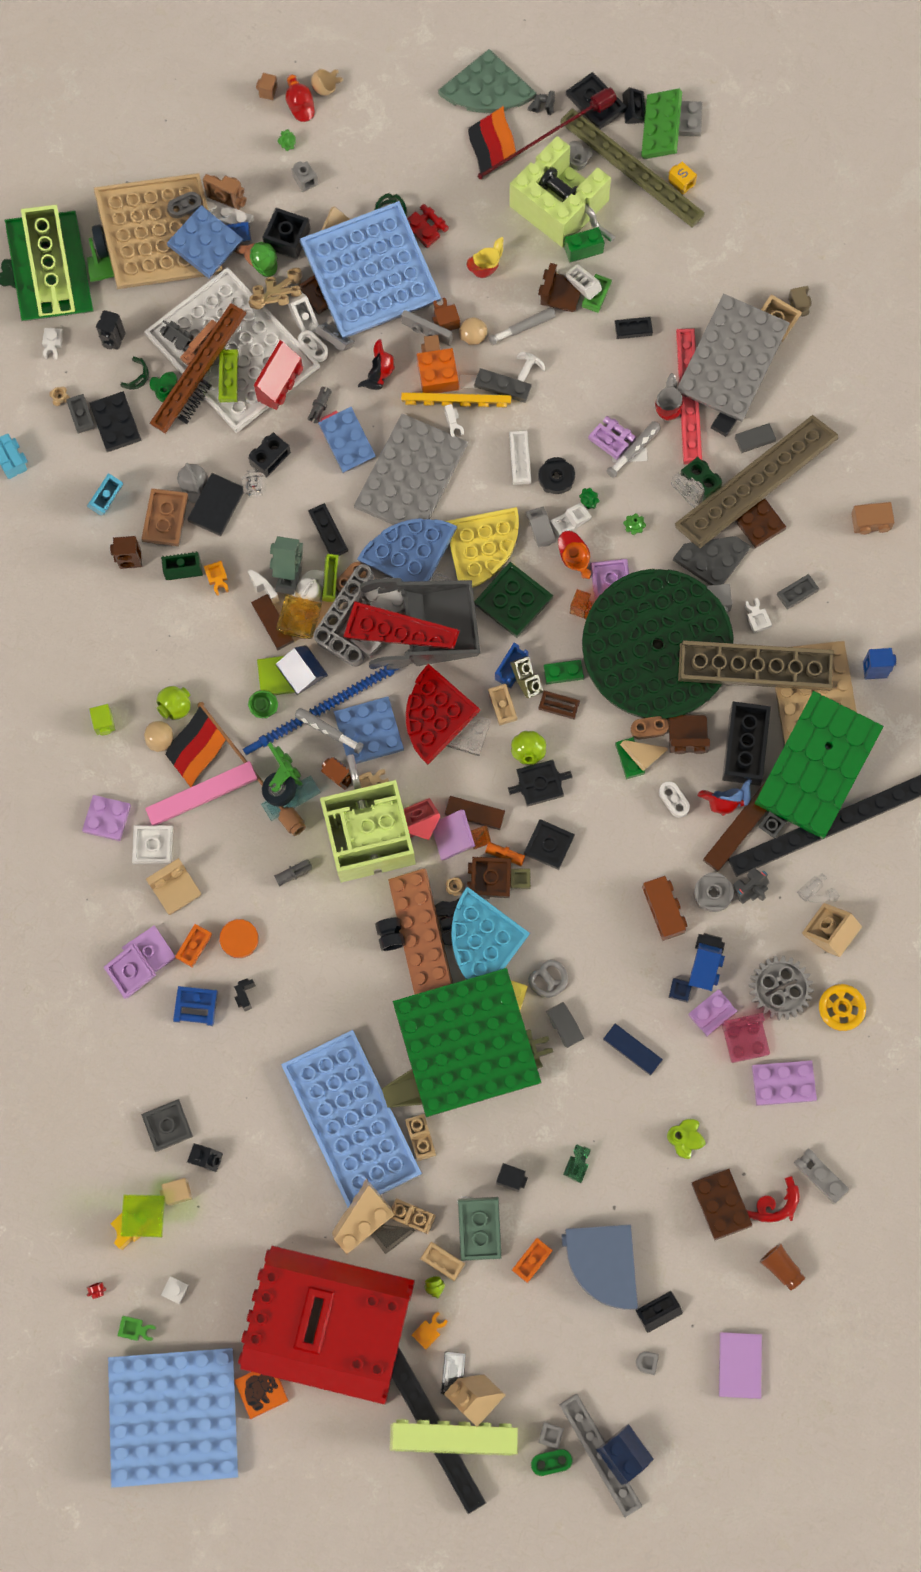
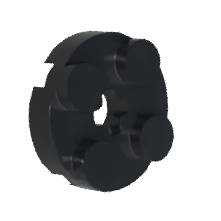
M553 457L546 460L542 467H540L538 480L546 493L562 494L571 490L575 481V470L572 464L566 462L565 459ZM555 472L562 475L559 479H555L552 476H554Z

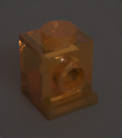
M577 589L570 605V614L587 619L588 613L594 604L593 601H590L591 594Z

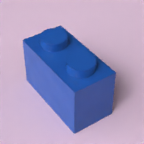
M892 648L868 650L863 660L865 680L888 678L889 674L893 671V667L896 666V655L893 654Z
M699 943L689 979L690 986L712 991L713 985H718L720 974H717L718 967L723 966L725 958L722 955L721 948Z

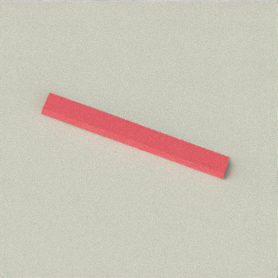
M695 329L676 330L679 383L696 350ZM682 395L681 432L683 464H689L696 457L702 460L699 403Z

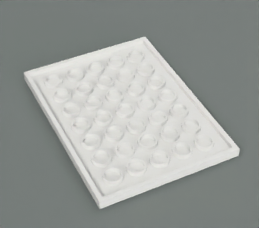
M227 267L144 332L178 371L183 374L188 367L180 359L184 351L174 345L178 338H175L172 343L161 335L160 329L166 326L163 320L169 323L172 320L180 326L179 330L189 332L194 336V340L211 320L219 321L230 303L247 313L223 348V350L238 349V402L219 403V355L203 378L212 385L210 390L204 388L208 393L202 392L205 395L203 398L237 433L269 408V406L257 401L254 383L280 340L297 353L302 360L303 370L299 376H296L293 388L319 369L320 365L265 306L258 310L249 306V298L253 293Z

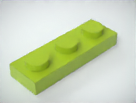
M238 349L222 350L219 354V403L238 402Z

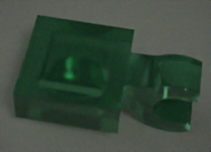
M577 1144L574 1148L575 1157L570 1156L563 1175L575 1182L582 1183L589 1166L585 1161L591 1150Z

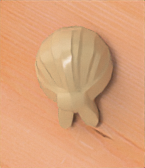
M318 69L311 77L312 88L319 95L326 96L335 91L336 84L341 83L343 78L336 77L338 74L337 69H334L331 73L325 69Z

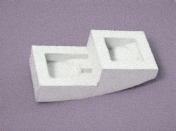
M579 503L567 509L565 514L550 520L553 532L559 538L562 532L577 529L590 520L592 516L584 505Z
M249 570V578L257 592L265 590L273 604L280 602L278 594L271 584L257 572Z

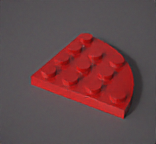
M428 663L416 678V684L412 693L409 694L406 705L408 735L415 751L427 765L481 711L478 706Z

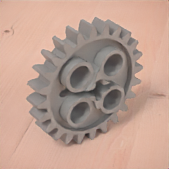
M774 956L773 962L767 958L766 965L763 963L759 964L761 970L755 968L754 973L757 976L752 975L750 977L755 982L749 984L750 988H754L749 993V995H755L752 1003H759L756 1009L764 1008L763 1015L770 1012V1019L777 1015V1019L780 1020L782 1015H784L785 1019L788 1020L790 1014L795 1018L797 1016L796 1011L802 1014L804 1012L802 1006L806 1008L809 1006L805 1000L811 1001L813 998L808 995V993H813L814 989L809 988L813 981H807L811 974L803 973L806 967L800 969L799 961L795 965L792 964L793 958H790L788 962L785 961V956H782L780 961ZM781 972H789L790 979L782 978ZM763 980H771L773 986L770 988L766 987L763 984ZM793 980L797 981V983L787 986L784 991L778 990L769 996L765 995L767 992L776 990L779 985L784 986ZM790 989H797L799 997L791 996ZM772 997H779L782 1004L775 1005L772 1002Z

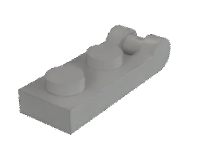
M809 1148L804 1152V1156L801 1159L798 1158L794 1162L834 1204L849 1190ZM809 1161L814 1164L811 1169L806 1166Z

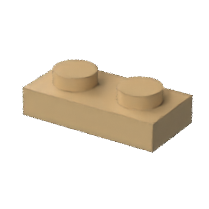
M503 684L488 689L499 726L517 721V715L507 685Z

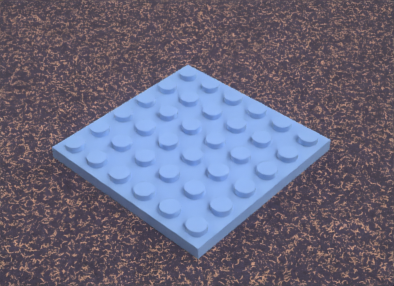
M400 201L300 238L301 245L342 339L399 318L404 310L414 312L434 304V300L436 302L441 301V296Z
M233 1348L108 1357L111 1488L238 1478Z

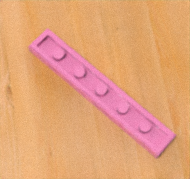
M248 761L145 809L151 824L158 825L256 781L258 778L252 763Z

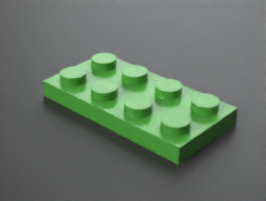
M680 88L647 94L641 154L643 159L677 154L682 91Z

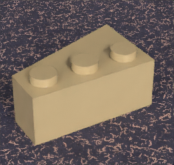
M365 1179L360 1191L355 1195L353 1202L332 1231L334 1240L346 1254L351 1252L394 1216L392 1208L367 1179Z

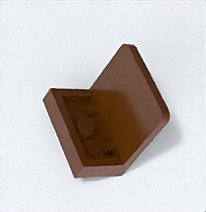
M550 263L549 268L544 271V285H540L538 295L541 296L540 305L575 312L581 293L564 275L557 274V264Z
M681 715L669 718L670 753H708L710 739H708L707 717L705 715Z

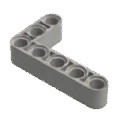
M365 564L356 567L314 632V639L321 647L354 667L360 666L363 663L364 655L358 647L340 637L338 633L348 620L354 602H359L365 594L361 592L360 585L374 579L372 570ZM363 571L369 572L366 578H360V574ZM352 587H358V591L355 594L350 593ZM347 602L348 607L343 610L340 609L341 603ZM332 618H338V622L335 625H329ZM323 633L328 634V637H327L326 640H324V641H320V640H319V637H320L321 634H323ZM343 643V648L336 651L335 645ZM353 653H359V657L356 660H350V656Z

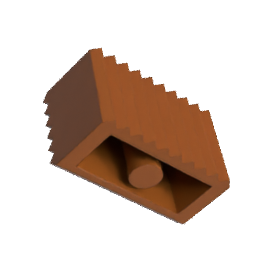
M334 757L324 761L321 772L346 790L352 783L349 768Z

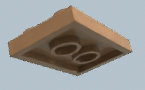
M151 488L142 542L179 547L188 493Z

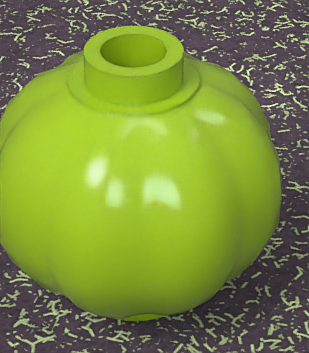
M176 686L165 687L157 696V711L165 719L178 720L185 717L191 707L190 693L184 687L181 689Z
M522 731L511 742L512 756L521 764L533 765L545 757L546 740L535 731Z

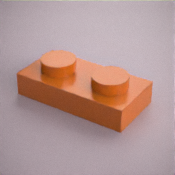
M194 924L175 958L193 968L213 934Z
M536 1238L513 1267L512 1271L528 1283L553 1250Z

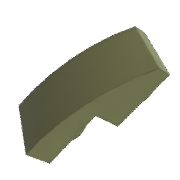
M524 656L510 662L515 678L526 698H531L543 692L539 674H534L529 656Z

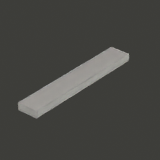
M578 1394L559 1404L623 1516L627 1517L643 1507L629 1483L621 1485L596 1449L604 1444L605 1441Z

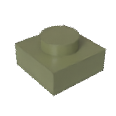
M511 869V889H530V869Z

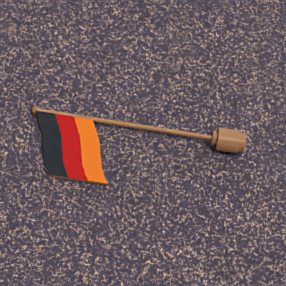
M203 702L198 703V710L193 718L172 741L165 754L190 787H193L199 775L216 758L226 741L243 763L248 762L207 711ZM256 773L258 782L263 785L262 779ZM279 807L281 811L278 820L290 834H293V836L302 833L306 828L305 821L294 807Z

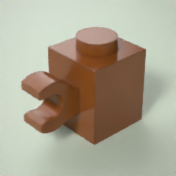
M443 298V305H438L436 300H434V317H432V322L450 331L459 329L460 318L455 304L447 306L446 298Z

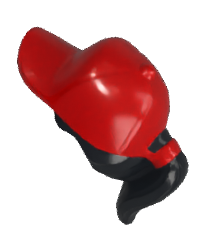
M381 339L377 340L374 345L375 358L372 360L373 366L368 373V379L361 381L358 387L380 390L383 387L385 378L389 377L395 369L394 357L384 351Z

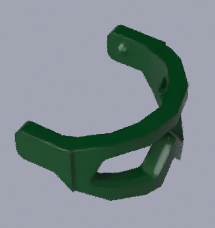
M387 193L381 196L375 204V210L383 205L400 201L407 218L405 202L397 194Z
M133 356L132 360L143 366V374L128 384L121 382L120 386L122 388L135 390L144 386L148 381V367L142 358Z

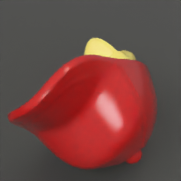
M503 237L494 242L493 248H483L467 260L468 270L479 278L491 276L499 266V259L503 253Z

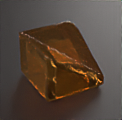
M487 825L471 830L475 844L473 849L488 845L489 841L491 842Z

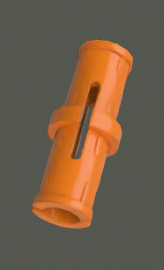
M490 841L485 851L486 854L488 853L498 858H510L511 863L520 867L526 856L510 850V847L506 846L504 848Z

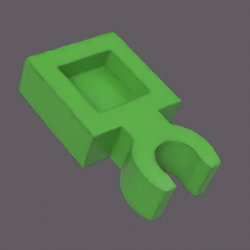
M122 1316L117 1336L138 1341L139 1336L142 1335L145 1340L153 1341L154 1338L147 1336V1331L149 1329L156 1330V1326L146 1325L143 1327L144 1320Z

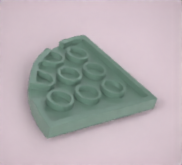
M490 49L438 90V94L451 104H457L467 108L468 111L478 113H493L503 106L505 112L506 109L515 106L520 107L530 102L536 96V92Z

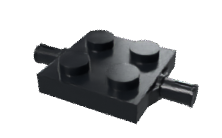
M554 760L516 769L519 784L508 787L509 795L521 792L527 807L564 797L561 784L563 780L573 778L571 770L559 773L555 767Z

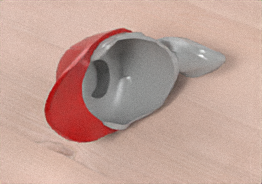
M673 373L669 375L666 388L659 392L655 401L656 412L664 420L677 418L683 406L682 395L677 390V381Z

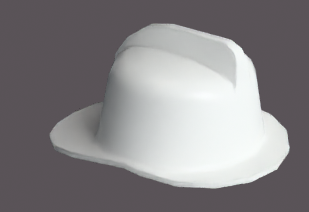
M308 571L298 581L295 593L292 595L293 602L298 608L310 610L320 603L323 593V571Z

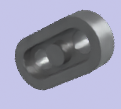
M188 192L172 199L167 206L169 216L178 219L195 212L201 205V197L195 192Z

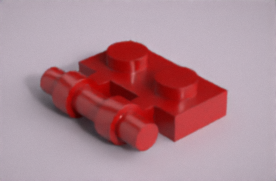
M423 204L420 207L423 214L420 216L415 211L407 220L415 238L428 248L440 238V234L437 231L441 229L443 232H446L449 227L445 224V220L442 217L439 218L434 213L435 211L431 207ZM428 219L434 222L432 226L427 222Z

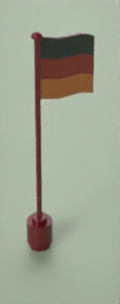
M609 87L596 93L591 97V106L517 152L513 135L505 119L504 106L470 126L468 134L478 160L480 170L478 178L482 180L488 173L591 109L597 110L600 113L610 107L617 100L614 90Z

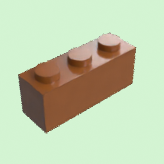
M662 876L643 883L642 889L662 941L685 934L688 925L685 917L680 915L679 909L681 907L678 899L673 897L672 891L674 889L671 881H667L666 876Z

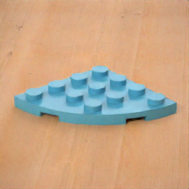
M466 887L457 903L451 930L454 956L460 971L467 980L504 969L530 935L528 931L468 887Z

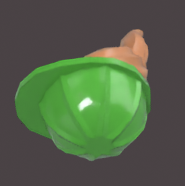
M268 243L242 244L235 249L236 253L244 254L247 262L262 276L271 277L276 273L278 267L276 250Z

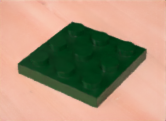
M509 562L474 601V604L518 638L552 600L553 595L517 566Z

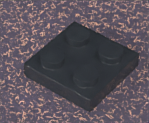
M539 819L524 851V855L559 870L575 834Z

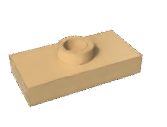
M430 1242L420 1260L454 1282L465 1265L464 1262L433 1242Z

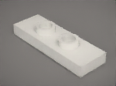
M528 431L509 432L513 485L531 484Z

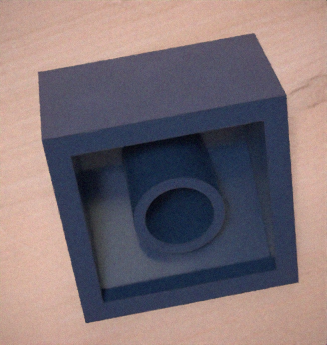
M629 1424L596 1449L621 1485L629 1483L654 1460Z

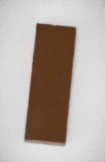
M268 594L251 602L277 650L294 642Z
M454 796L449 797L445 810L446 816L459 810H464L468 822L497 830L501 829L505 810Z

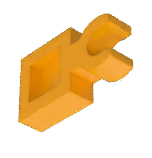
M222 561L204 566L209 584H215V594L219 595L218 589L220 587L225 588L226 593L229 592L228 585L223 582L228 579Z
M439 1312L433 1315L430 1324L425 1320L412 1334L426 1350L440 1336L436 1330L443 1328L448 1322L447 1320H444L441 1324L436 1322V1318L440 1315Z

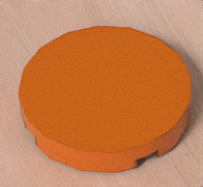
M235 919L228 922L222 928L219 942L227 955L233 958H245L250 956L255 948H257L259 935L256 928L250 922L244 919Z

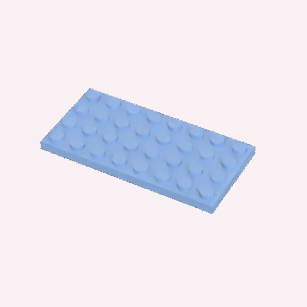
M353 1030L281 1064L348 1208L353 1202L355 1195L358 1194L363 1186L365 1179L381 1195L422 1175L391 1108L387 1107L382 1089Z

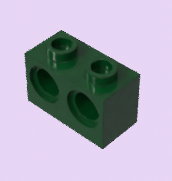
M696 457L681 469L680 478L702 501L722 486L720 476L717 473H713L709 469L707 462L699 457ZM697 470L700 474H694L692 471ZM710 483L712 487H706L704 484Z

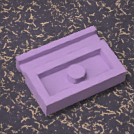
M718 989L688 1015L707 1037L732 1017L737 1010Z

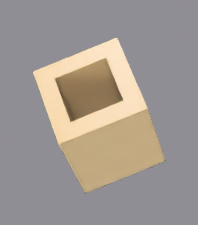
M186 1178L162 1184L163 1190H160L162 1202H166V1205L171 1206L192 1200L189 1183Z

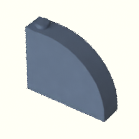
M631 1225L565 1229V1234H562V1246H566L569 1266L582 1289L592 1298L609 1307L624 1310L638 1309Z

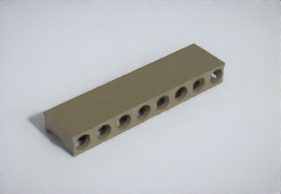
M683 641L680 643L678 681L830 691L833 685L832 665L834 650Z

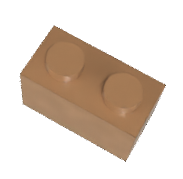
M891 502L855 505L851 512L854 533L862 535L874 531L885 533L891 530L895 523Z

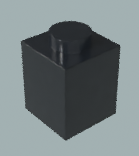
M503 1163L496 1184L519 1192L520 1188H525L528 1177L525 1176L526 1171Z

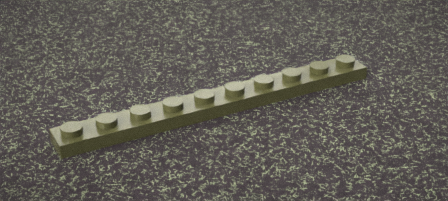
M572 108L561 119V124L578 114V112ZM583 116L565 125L568 130L690 227L693 228L704 217L705 212Z

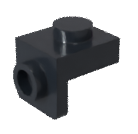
M243 979L238 982L237 986H234L238 995L234 998L238 1007H242L244 1011L252 1009L245 990L256 986L253 979Z
M194 1143L187 1163L217 1172L223 1153Z

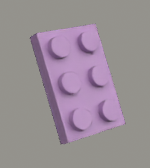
M812 1061L752 1065L756 1106L817 1101Z

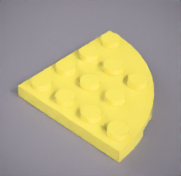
M517 507L445 521L457 526L449 543L457 580H472L473 588L488 581L499 572L508 561L516 545L519 530Z

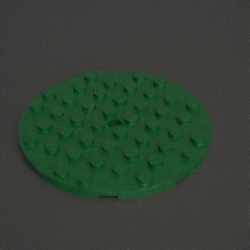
M646 569L630 573L618 579L599 595L585 621L582 635V653L591 681L602 696L611 704L637 717L650 718L661 716L662 719H669L688 714L701 707L710 700L722 685L678 681L680 643L683 641L733 644L734 636L732 625L724 606L706 585L682 572L670 569ZM655 639H660L663 642L661 649L654 648L653 641Z

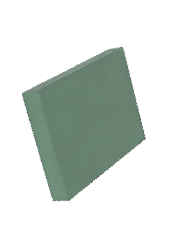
M499 1197L458 1199L461 1261L501 1259Z

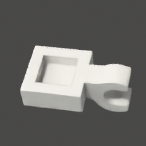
M452 404L446 405L444 412L450 427L451 436H455V429L460 430V434L463 435V427L456 423V419L459 418L457 409L453 408Z

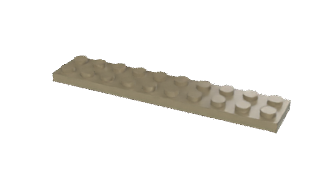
M814 415L810 416L675 523L676 529L697 547H703L838 439V434Z

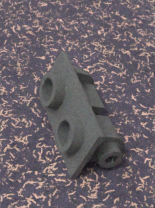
M163 320L166 326L160 329L161 335L172 343L175 338H178L174 345L185 352L193 341L194 336L187 331L182 332L179 330L180 326L172 320L170 323Z

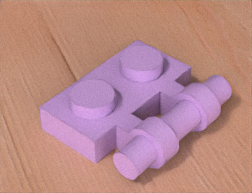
M606 416L603 422L607 426L605 427L599 423L588 436V439L618 460L629 446L625 440L627 439L633 443L636 436L628 428L625 429L619 425L616 419ZM615 430L620 434V436L618 437L612 431Z

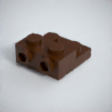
M472 857V863L468 862V874H472L471 881H467V887L483 899H490V897L510 898L511 859Z

